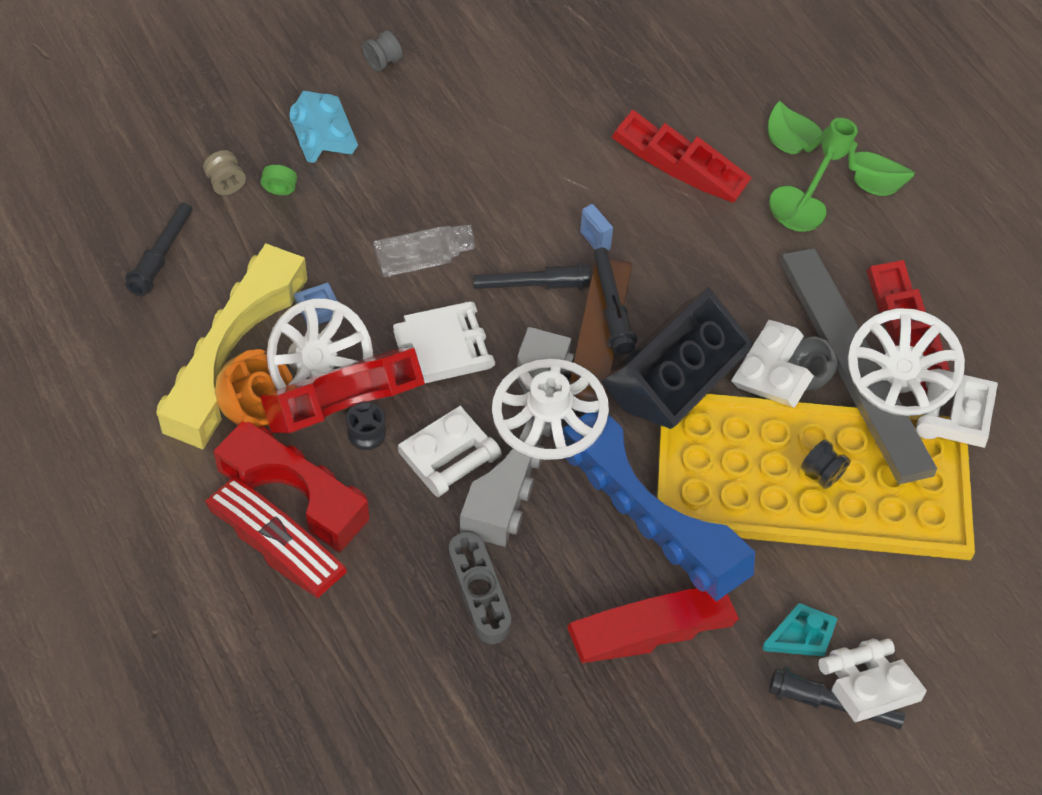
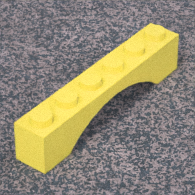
M265 243L258 256L254 255L251 258L246 275L241 282H236L233 286L230 300L223 310L220 309L215 314L212 328L206 337L200 338L197 342L194 356L189 364L179 370L173 389L169 395H164L161 398L156 414L162 434L201 449L205 448L222 420L215 395L216 380L219 372L242 336L265 318L292 306L295 301L294 293L300 292L307 281L304 257Z

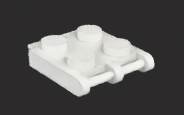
M465 302L405 315L404 322L393 325L398 348L415 347L425 383L487 370L495 365L493 356L488 355L484 343L486 334L483 328H479L475 316L477 308L474 302ZM464 317H468L471 330H468ZM474 343H477L481 354V356L477 357L473 345Z

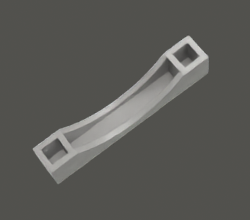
M528 327L517 356V368L523 364L542 359H559L574 363L575 354L570 353L571 338ZM551 367L529 371V374L534 379L538 374L550 371ZM562 368L560 370L562 375L570 376L572 372ZM517 378L523 393L529 392L530 390L526 388L520 378ZM534 416L526 422L519 438L522 442H525L530 434L535 420ZM545 422L535 447L545 449V446L540 444L543 436L550 437L551 435L550 422ZM513 448L507 457L494 469L473 481L460 515V533L471 532L478 535L485 542L506 547L510 533L517 535L521 524L523 512L518 511L521 500L528 501L531 495L534 479L529 478L532 467L539 469L542 459L529 457Z

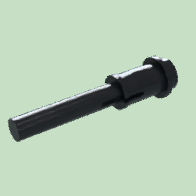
M181 203L153 248L145 250L136 268L127 273L125 286L132 294L144 296L152 291L154 287L153 281L165 265L166 260L164 256L193 211L189 204Z
M601 247L593 253L606 303L603 315L606 319L610 336L607 344L615 354L625 355L635 349L637 335L631 331L627 308L621 305L608 250Z
M577 262V266H546L545 271L473 275L474 289L546 285V290L578 287L579 291H583V287H590L589 265H582L581 262Z
M784 667L783 671L779 669L774 670L768 692L775 694V699L781 700L782 697L813 706L816 709L821 704L848 713L832 690L825 689L824 682H817L789 673L790 670ZM892 710L868 718V720L901 729L905 713Z

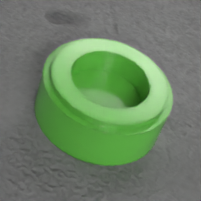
M269 165L263 169L261 185L270 193L288 195L295 191L298 177L288 167Z

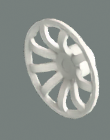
M310 299L290 307L278 319L268 340V369L276 388L286 387L277 366L280 364H289L297 373L288 384L291 385L306 380L307 377L312 378L332 371L334 366L343 367L358 362L352 359L337 357L336 352L360 341L363 350V360L372 357L371 338L365 325L349 307L330 299ZM315 308L333 310L330 322L318 334V318ZM302 311L305 312L307 318V332L304 337L298 330L288 324L295 315ZM344 316L357 332L332 342L330 339L339 328ZM282 332L293 343L289 348L288 354L276 355L277 343Z
M894 309L875 315L860 327L850 345L848 366L852 381L857 390L869 403L892 414L913 416L936 410L954 396L964 374L965 359L957 336L940 319L923 311ZM900 319L899 346H895L887 331L880 324ZM911 319L931 326L915 347L910 346ZM870 331L880 340L885 350V355L873 349L860 347L863 339ZM941 333L947 340L951 350L939 351L924 356L923 352ZM857 358L874 361L881 366V369L861 378ZM943 361H954L952 380L941 373L927 370V368ZM881 380H887L891 384L886 401L874 395L867 387ZM920 382H933L946 390L938 398L929 402ZM912 391L919 406L906 407L895 405L899 393Z
M559 359L535 360L514 369L497 387L492 405L494 425L504 441L522 454L543 460L567 458L587 449L602 434L607 424L609 413L608 398L599 380L580 365ZM551 367L550 371L542 372L535 376L534 379L529 374V371ZM562 368L572 371L581 376V378L570 385L567 378L560 373V370ZM517 378H520L526 388L530 390L524 395H512L506 391ZM590 384L596 393L598 401L586 402L577 399L573 395L580 393ZM502 402L512 406L526 405L522 412L515 417L503 420ZM572 409L585 413L599 411L594 427L591 428L585 425ZM534 416L533 427L525 442H522L510 432V430L520 427ZM565 419L584 438L577 443L566 446L561 420ZM545 422H550L556 449L535 447Z

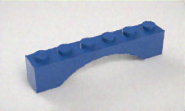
M599 411L586 413L579 419L588 427L593 428L598 419ZM609 414L607 424L594 444L584 451L566 458L572 466H578L586 473L589 482L595 489H602L611 498L613 505L621 514L627 513L636 522L641 534L647 539L652 538L662 548L664 555L673 565L679 564L689 574L690 580L698 590L706 591L716 602L754 575L755 551L730 527L686 516L662 503L643 486L635 476L627 460L624 448L623 427ZM570 425L562 429L566 446L577 443L584 438Z

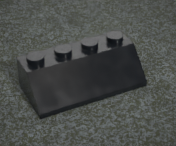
M710 287L683 303L611 371L601 383L625 412L672 429L747 354L754 343Z

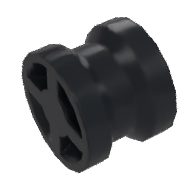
M360 402L349 409L346 415L350 443L361 450H372L379 447L386 437L385 414L382 408L372 402ZM370 426L373 428L370 430L363 431L364 428H368Z
M825 439L809 452L801 464V469L806 474L815 475L818 478L819 485L824 489H828L845 473L851 463V459L845 454H837L833 450V444Z

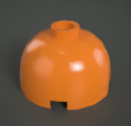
M261 349L247 350L228 361L217 376L215 387L217 405L224 416L236 425H239L242 421L246 423L249 421L256 427L269 426L260 395L277 390L272 381L268 369L267 354H264L267 351ZM285 364L277 365L280 376L287 386L293 380L292 374Z

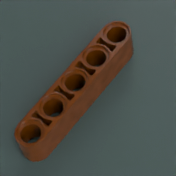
M610 259L621 305H625L632 262ZM595 262L574 363L587 369L601 383L612 371L615 353L607 344L610 336L606 319L603 315L606 303ZM572 372L569 384L575 383L581 376ZM590 384L580 393L573 395L577 399L586 402L598 401L596 393Z

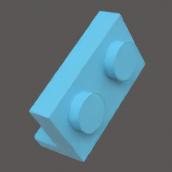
M303 90L296 103L292 105L289 117L306 161L315 163L322 150L352 155L358 143L339 97Z

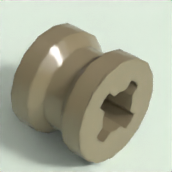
M231 151L215 152L204 161V173L211 179V186L217 194L229 195L235 193L245 184L246 174L238 166V160Z

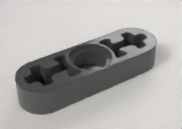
M471 532L457 534L449 544V562L475 634L485 643H500L510 633L511 613L483 540L478 535ZM462 547H467L470 552H473L474 567L469 570L466 556L460 554ZM483 579L490 584L491 590L485 595L478 596L469 591L468 585L473 580ZM491 605L492 616L495 621H499L498 629H492L490 624H486L485 607Z

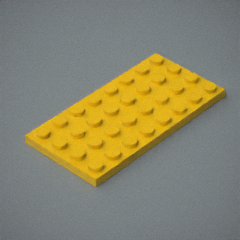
M706 394L674 428L669 429L660 425L656 498L686 516L705 522L727 525L743 539L971 560L975 554L968 444L938 436L934 439L920 437L937 467L935 476L898 485L858 408L798 402L795 408L769 399ZM923 414L908 416L915 429L919 417L923 416ZM938 416L950 420L949 416ZM825 439L833 444V450L837 454H845L851 459V463L845 473L828 489H824L819 485L818 478L815 475L806 474L801 469V464L809 452Z

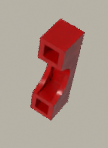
M415 347L392 349L262 394L260 398L271 433H291L325 421L324 419L327 416L360 402L394 396L424 385L425 382Z
M242 421L213 451L217 470L230 480L235 476L252 489L263 484L282 483L301 491L309 501L306 511L309 533L338 553L342 552L369 521L368 500L362 491L354 486H345L336 480V477L329 469L322 465L317 467L306 460L301 451L292 445L286 447L277 441L274 435L264 426L256 427L249 421L247 423Z

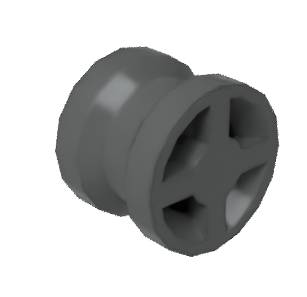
M388 30L379 33L377 39H368L362 43L364 57L370 67L376 72L384 70L389 62L397 63L402 60L401 46L396 37Z

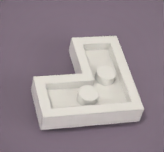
M768 320L731 381L739 389L795 408L814 377L807 368L788 363L804 337L798 328Z

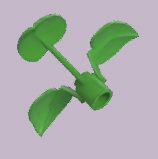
M781 101L775 105L771 112L767 130L769 139L777 148L789 154H797L803 149L806 152H812L822 143L825 155L805 194L796 187L782 186L775 189L770 196L769 208L779 223H783L789 229L799 232L811 231L818 228L824 221L826 206L811 196L831 159L839 160L848 154V167L850 170L856 171L854 175L856 184L865 191L878 196L894 194L909 182L915 174L914 171L878 154L871 152L855 153L858 144L854 142L858 129L849 119H833L830 126L826 127L822 133L821 129L813 121L790 110Z

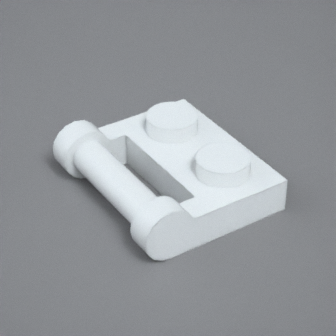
M942 369L931 370L937 373H941L942 375L948 377L951 380L954 372ZM963 375L961 384L954 394L950 420L938 417L940 407L932 412L925 413L917 421L916 431L918 435L924 439H934L938 436L985 448L989 437L998 383ZM926 381L929 402L938 398L946 390L936 383Z
M461 406L398 444V453L437 497L449 491V485L487 461L492 463L502 456L495 440L487 437ZM472 446H475L477 449L441 473L435 471Z

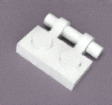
M875 638L861 642L859 647L851 650L846 647L831 651L830 656L819 660V669L823 674L835 672L839 677L832 688V692L855 723L920 702L927 691L903 659L889 663L885 656L891 655L895 651L893 642L888 638L880 641ZM865 663L869 670L859 672L856 665Z

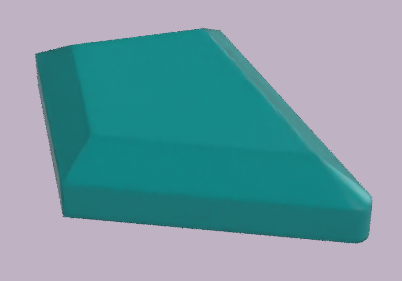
M799 603L765 641L762 649L768 652L825 656L838 618Z

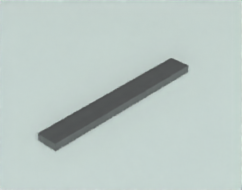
M815 248L782 254L780 264L819 337L829 341L837 353V371L898 485L934 477L937 467L910 418L877 408L869 403L854 385L849 372L848 355L851 342L859 327ZM864 338L860 347L871 349ZM857 358L861 378L881 369V366L874 361ZM881 380L869 385L867 388L874 395L886 401L891 384L887 380ZM897 398L895 405L902 406L900 400Z

